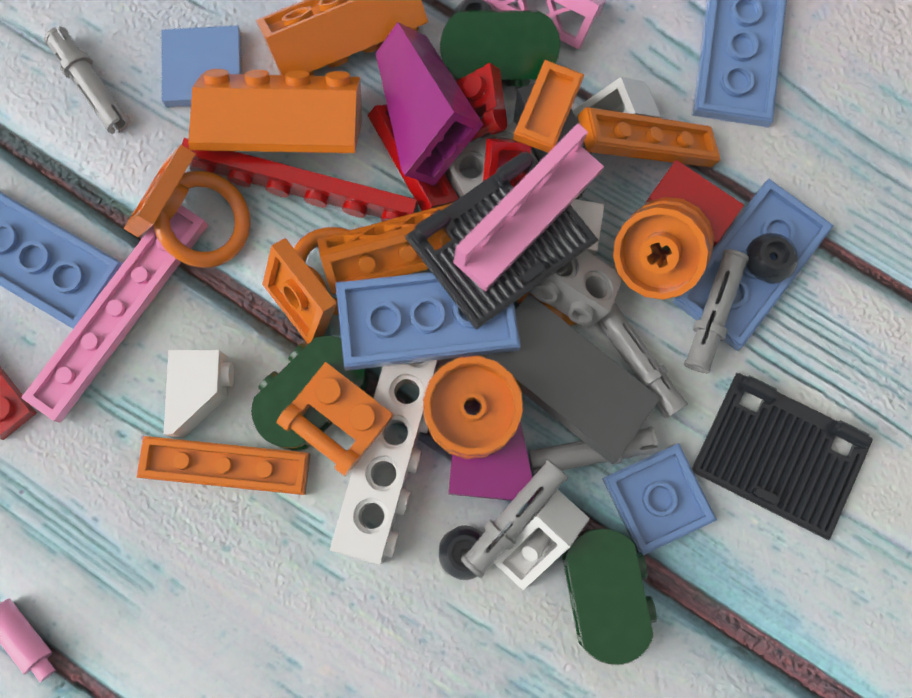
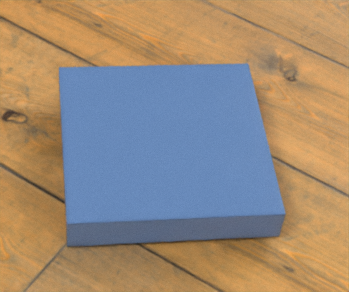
M239 25L161 30L162 102L165 107L191 106L192 87L200 75L204 74L207 70L225 69L229 74H242V32Z
M679 443L602 478L629 537L636 547L637 553L642 552L645 555L717 521Z

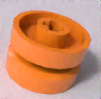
M663 197L648 201L630 216L615 238L613 259L618 275L630 289L644 297L664 300L681 296L697 284L711 259L714 235L710 221L699 207L684 199ZM667 245L671 250L664 251L661 248Z
M480 356L459 357L443 365L429 380L423 398L424 419L434 441L447 453L466 460L486 458L502 450L517 431L523 413L521 390L513 375L498 362ZM473 401H477L481 404L480 412L477 415H469L464 410V404L470 406Z

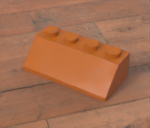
M303 0L256 20L280 75H285L289 71L302 70L309 72L310 76H313V71L326 65L329 68L343 65L349 60L348 56L357 52L369 53L378 50L397 22L417 32L419 31V26L429 23L422 0Z
M225 69L207 70L204 74L200 75L192 87L188 139L189 150L355 153L362 125L360 77L350 76L348 72L344 71L329 72L326 76H310L309 72L302 70L289 71L285 75H269V72L266 70H250L244 74H229Z

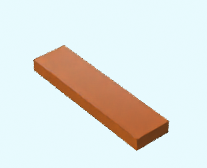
M585 107L578 114L580 125L588 131L584 140L587 152L672 163L678 160L682 164L713 167L721 161L711 126Z
M143 436L136 478L306 495L311 454Z

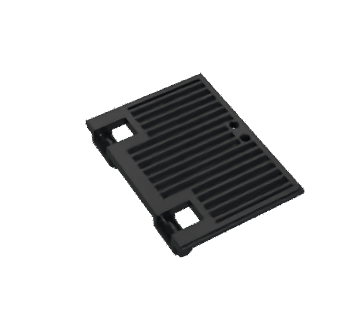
M528 151L516 155L499 167L497 172L446 208L439 209L415 225L414 230L405 236V239L475 330L598 242V238L573 207L569 205L486 292L453 263L456 246L513 190L510 184L511 180L522 172L527 175L537 165ZM443 229L451 241L435 251L428 242V238Z
M735 373L693 464L692 470L694 474L830 541L873 439L869 433L842 420H834L795 401L763 381L750 375L746 376ZM745 392L761 399L756 412L739 404ZM836 437L852 444L847 457L830 449Z

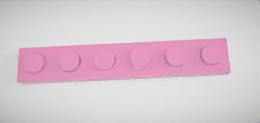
M182 205L170 220L175 236L190 249L209 226L205 220ZM154 226L150 227L21 397L53 421L59 423L63 421L181 263L161 245L156 236Z

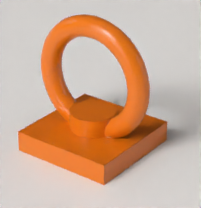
M180 144L162 164L123 229L139 237L151 226H154L156 236L161 245L177 260L194 267H216L232 260L244 247L250 232L249 208L240 191L227 179L206 171H190L185 173L195 153ZM204 187L216 191L226 199L233 211V233L230 239L216 250L202 252L190 249L181 243L172 231L170 220L181 206L190 188Z
M341 227L316 229L303 236L294 248L286 238L271 245L262 285L308 344L314 338L324 336L332 315H339L337 299L332 298L320 274L314 268L307 266L306 259L310 252L318 247V238L349 231V229Z

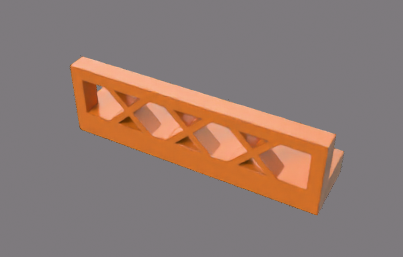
M450 204L318 238L320 258L331 295L337 294V282L401 276L428 269L405 239V236L414 230L415 225L437 210H442ZM443 229L428 238V242L435 251L451 241Z

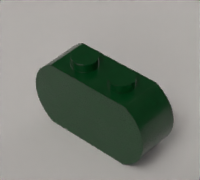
M460 10L450 17L443 28L440 39V53L450 73L458 79L492 63L500 69L501 80H506L507 86L524 87L530 85V80H537L545 60L556 64L560 53V36L552 20L538 10Z
M320 336L314 338L309 344L307 342L301 343L289 355L288 359L291 362L279 373L277 371L270 373L259 384L258 389L260 392L253 398L251 415L256 430L266 441L290 451L305 450L311 446L292 429L286 431L279 426L277 420L325 362L361 390L366 391L368 385L367 368L345 371L342 341L339 337ZM312 406L303 415L323 432L333 424V422Z
M609 529L583 531L579 533L572 545L562 554L578 643L593 658L600 662L611 665L630 663L638 659L648 649L653 639L651 623L657 622L653 599L651 596H645L642 579L648 577L644 555L642 552L637 553L634 543L617 531Z

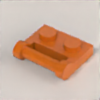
M325 362L293 403L281 413L277 424L286 431L292 429L334 462L336 464L334 469L345 477L359 462L394 415ZM310 406L356 440L348 450L344 449L303 416Z

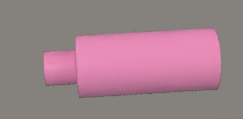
M11 599L1 602L0 644L23 674L32 671L39 682L44 681L56 671L48 661L52 651Z

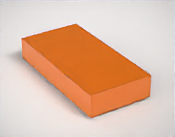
M545 60L515 129L513 140L549 153L557 145L585 74Z

